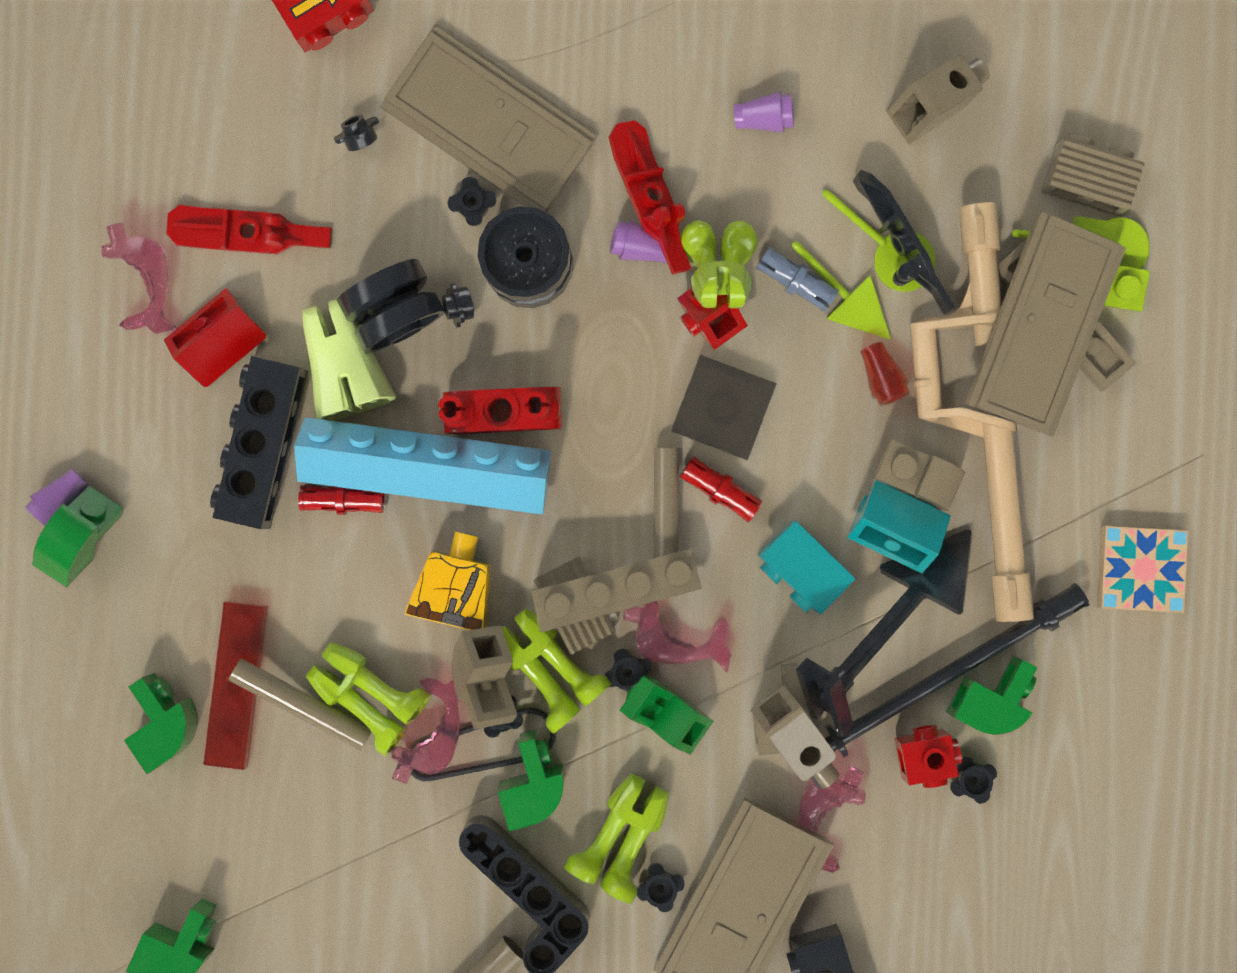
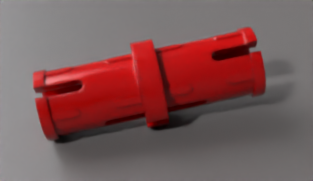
M695 456L689 460L679 477L708 495L710 502L715 505L720 503L735 512L746 522L751 521L763 501L734 483L733 477L727 473L723 476Z
M301 485L299 488L298 504L300 511H336L337 515H347V512L356 511L384 512V506L382 505H385V493L335 486Z

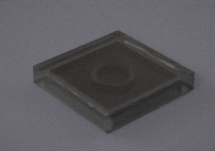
M700 355L671 432L748 461L777 383Z

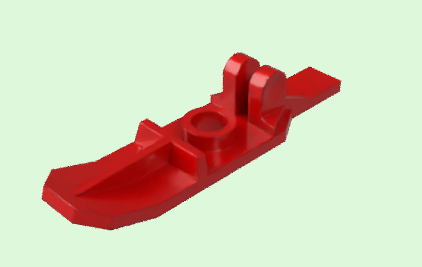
M636 120L615 124L608 136L613 158L643 230L658 241L672 275L690 271L692 267L683 248L679 225L685 217V210L681 203L674 204L662 176L664 169L663 167H658L651 150L646 128ZM648 193L654 194L657 200L651 199Z
M179 204L168 213L166 235L176 246L278 255L293 246L330 249L332 228L293 224L279 213L205 208ZM249 224L254 225V235L250 238H244L242 234L243 228Z

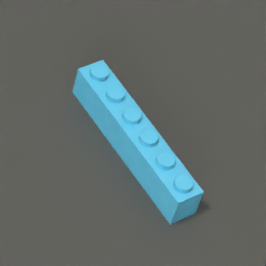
M307 417L303 420L294 444L298 482L542 515L544 513L549 486L551 450Z

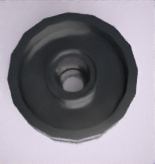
M518 206L502 211L487 223L479 238L477 257L483 276L500 299L515 307L536 308L550 304L564 292L572 278L574 260L565 230L552 215L538 208ZM532 253L529 261L522 262L518 260L521 255Z
M418 259L405 260L384 268L356 283L336 299L347 321L365 320L354 333L365 354L379 351L406 340L445 314V309L436 292L426 291L418 293L427 282V275Z

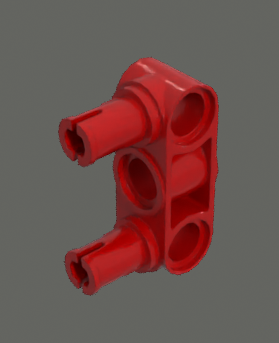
M561 387L442 392L443 398L438 403V408H440L438 415L444 422V434L562 429ZM500 400H508L512 407L510 417L503 422L496 421L493 416V407Z

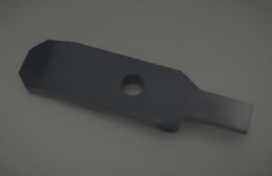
M860 170L853 179V183L857 190L870 202L882 224L879 230L880 234L889 230L894 249L900 256H905L908 261L902 264L893 274V282L897 286H904L915 280L933 295L943 314H947L955 306L936 276L928 253L892 193L873 174Z

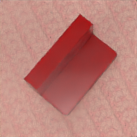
M225 288L167 336L164 342L172 358L203 387H208L264 341L266 334L245 313L238 299Z

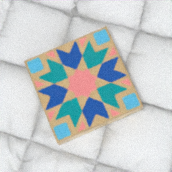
M1101 526L1097 607L1184 613L1188 531Z

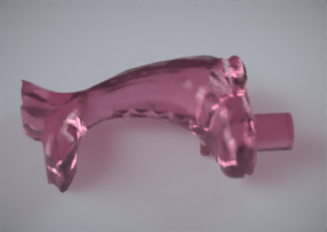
M123 223L106 226L110 243L101 246V255L107 259H123L128 265H133L135 270L140 271V276L144 279V284L147 287L146 292L150 297V303L146 310L127 317L119 326L125 328V330L141 329L147 326L156 334L176 330L177 327L165 317L163 311L169 278L166 255L162 245L149 236L138 235L127 238Z
M658 601L644 604L643 608L636 606L624 610L623 620L638 623L633 640L643 657L666 664H684L703 659H713L725 672L728 671L732 654L724 644L729 635L730 625L724 617H720L714 624L708 641L697 647L691 643H684L682 640L669 636L668 631H665L664 625L659 621L658 612L660 607Z
M431 678L420 680V684L427 692L443 701L446 711L441 717L436 731L432 733L430 739L425 740V743H418L413 749L403 748V746L392 748V756L390 758L398 762L392 779L407 784L413 769L431 775L443 771L450 764L457 747L460 727L458 699L453 680L446 685Z
M849 766L843 780L838 778L832 785L824 789H819L811 779L800 801L798 824L816 833L822 818L833 807H841L844 803L863 805L866 800V792L859 785L864 772ZM829 854L822 870L831 873L840 870L839 861L832 854Z

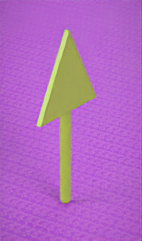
M794 241L792 248L830 286L839 290L838 294L844 299L826 319L891 340L871 276L869 275L850 294L798 241Z

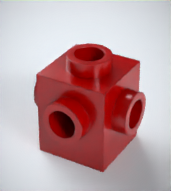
M692 287L677 298L685 312L680 316L684 326L693 337L700 333L714 350L748 326L739 308H728L727 295H717L716 308L703 307L694 296Z
M937 725L918 726L912 729V735L894 738L901 778L909 786L922 783L924 788H936L947 785L948 778L959 777L956 765L962 763L959 742L957 739H952L951 735L945 730H938Z

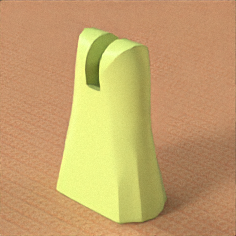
M337 300L329 301V311L337 333L330 336L327 323L317 305L302 310V322L310 362L316 419L337 421L389 404L395 400V393L374 353L365 354L354 334L360 325L359 321H347Z

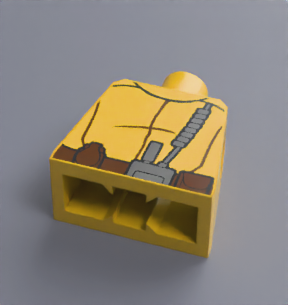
M455 531L449 554L439 551H432L406 607L405 615L467 630L486 628L491 564L474 560L478 536Z

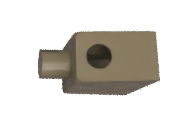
M957 55L913 81L886 112L909 145L965 108L983 90L982 83L990 78L989 69L980 58H975L967 63L963 56Z
M782 686L751 709L764 732L802 782L811 778L819 789H824L838 779L839 772L831 763L836 759V753L785 686Z

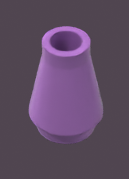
M781 91L745 103L734 104L736 129L745 128L784 133V128H793L794 110L792 94L782 95Z
M628 220L627 223L620 221L616 223L610 245L611 254L619 255V260L667 263L658 241L644 231L641 225L631 220Z
M71 468L66 474L31 495L30 498L32 500L25 508L45 526L62 504L68 507L90 485Z

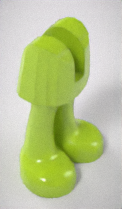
M701 220L687 224L681 233V241L689 262L698 268L691 277L692 291L696 299L705 308H716L717 295H727L728 308L743 307L749 297L752 286V277L743 265L752 257L758 244L757 235L752 225L739 220L730 223L725 228L721 238V261H715L716 238L710 224Z
M525 608L514 619L526 637L528 636L532 641L529 646L525 647L520 638L508 627L504 626L502 628L513 659L510 668L512 671L520 668L542 692L550 709L545 722L546 727L554 734L577 715L582 708L563 691L538 658L540 655L569 683L584 707L611 685V682L603 674L590 675L582 671L554 640L557 631L552 629L540 632L535 613Z
M330 642L321 655L327 662L346 676L340 680L325 668L314 664L305 677L329 706L339 703L357 716L372 732L376 751L387 757L401 741L407 729L396 720L389 719L377 711L353 688L357 686L385 705L405 725H409L419 716L428 704L431 694L423 688H417L408 693L397 691L385 684L366 667V657L345 646Z
M631 773L618 786L606 803L611 811L592 845L582 853H575L569 856L564 866L565 870L576 878L589 884H595L601 874L607 854L626 823L630 824L628 833L616 858L600 882V887L607 894L627 904H632L637 896L636 886L631 880L634 860L649 833L659 832L665 817L669 792L656 785L643 803L644 806L641 812L633 810L632 807L638 801L645 783V779L634 773Z

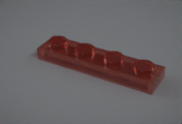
M224 601L203 765L239 770L248 768L257 695L232 683L228 678L240 658L259 668L261 667L268 611L267 605Z

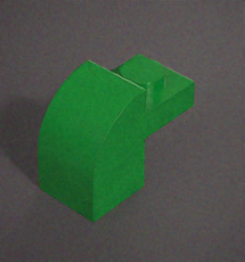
M88 486L68 507L62 504L49 519L35 544L32 565L67 588L93 561L96 542L120 519L123 507L91 486Z
M1012 656L994 691L964 676L946 713L986 734L999 735L1012 732L1027 722L1033 713L1018 704L1021 698H1027L1034 689L1037 680L1034 674L1038 667Z
M155 673L144 676L128 686L151 720L144 727L124 739V742L146 774L160 768L183 752L193 740L198 723L196 707L191 697L175 704L172 699L174 698V692L171 686L162 677L158 678Z
M643 676L639 683L631 687L627 693L626 701L619 710L630 720L650 728L672 747L690 755L714 722L688 700L651 676L649 678Z
M536 729L520 733L518 745L527 773L502 780L499 783L497 793L509 832L545 820L555 811L562 798L564 787L563 763L551 767L546 766L552 763L550 750L546 739L539 741Z
M203 898L190 909L180 933L155 922L142 934L126 972L196 973L215 950L205 944L216 925V920L211 919L217 905Z

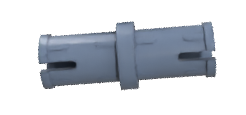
M771 246L767 248L755 268L786 287L785 292L793 295L795 292L820 308L822 312L827 311L829 304H832L839 292L837 288H833L808 272L810 267L804 263L800 266Z

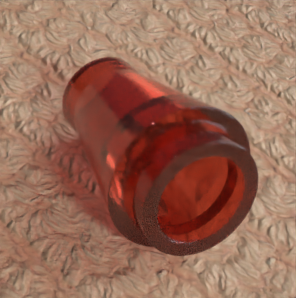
M883 342L874 343L860 351L864 360L871 398H876L879 406L891 404L910 393L907 386L910 382L888 353Z

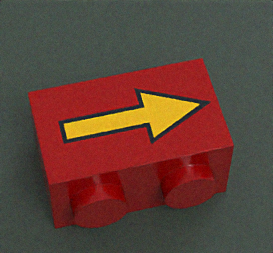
M272 0L295 40L305 53L311 49L316 51L326 47L333 40V36L345 28L354 29L359 27L368 19V14L374 11L369 0Z

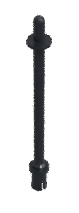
M1074 583L1070 585L1071 587L1047 601L1042 599L1033 604L1034 619L1018 622L853 721L854 725L844 736L838 734L832 725L827 724L824 727L829 736L824 739L834 752L838 750L843 758L847 757L848 750L845 746L846 744L1037 630L1048 629L1051 632L1060 627L1059 622L1077 611L1090 606L1087 596L1080 586Z

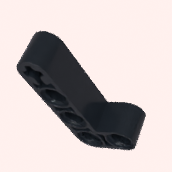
M484 815L471 818L460 834V851L539 924L526 941L523 962L529 973H554L584 941L588 934L590 914L587 906L495 820ZM483 831L488 835L485 842L480 841L478 844H475L472 841L474 834L478 835ZM499 844L501 847L497 849L493 859L488 858L490 851H494L496 845ZM507 857L514 858L520 864L521 870L515 874H507L500 868L499 861ZM535 886H544L550 891L551 898L544 902H538L531 897L529 891ZM573 914L579 917L582 924L577 929L570 930L562 926L560 919L564 915ZM538 945H546L551 948L554 955L549 959L541 960L534 956L532 949Z

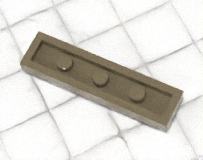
M1027 240L1020 243L998 263L999 279L1007 288H1009ZM1098 320L1080 369L1100 391H1106L1132 368L1136 362Z
M690 548L529 591L539 631L544 632L702 589L693 552Z

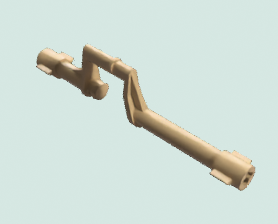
M992 202L976 203L959 208L962 251L964 255H967L970 281L961 306L952 314L925 318L910 324L915 376L913 388H916L918 419L981 436L984 439L995 575H991L995 621H1025L1034 619L1030 573L1025 572L1013 432H1017V423L962 407L943 409L936 331L974 327L975 346H987L1002 306L997 251L1001 250L997 204Z

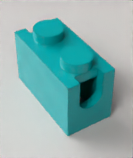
M875 480L869 495H864L860 501L847 538L923 573L939 555L951 515L929 503L911 497L897 488Z
M791 520L758 554L764 561L759 568L775 584H778L781 580L787 583L794 590L789 597L806 614L813 609L821 615L855 580L796 520Z

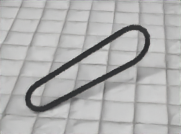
M536 708L517 710V713L521 715L535 714L542 717L545 721L548 716L544 711ZM473 725L415 744L408 752L406 764L414 778L425 782L522 763L523 759L521 756L433 775H422L414 769L412 759L417 750L478 730L474 729ZM551 731L548 741L549 750L553 748L556 740V733L553 734Z

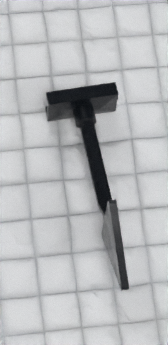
M967 529L944 538L939 555L923 573L913 570L893 559L880 565L881 574L908 589L839 667H834L831 671H828L806 657L796 668L811 717L817 720L824 711L832 715L836 732L844 736L854 725L845 694L854 685L853 680L919 604L924 599H930L958 615L964 612L972 544L971 530Z

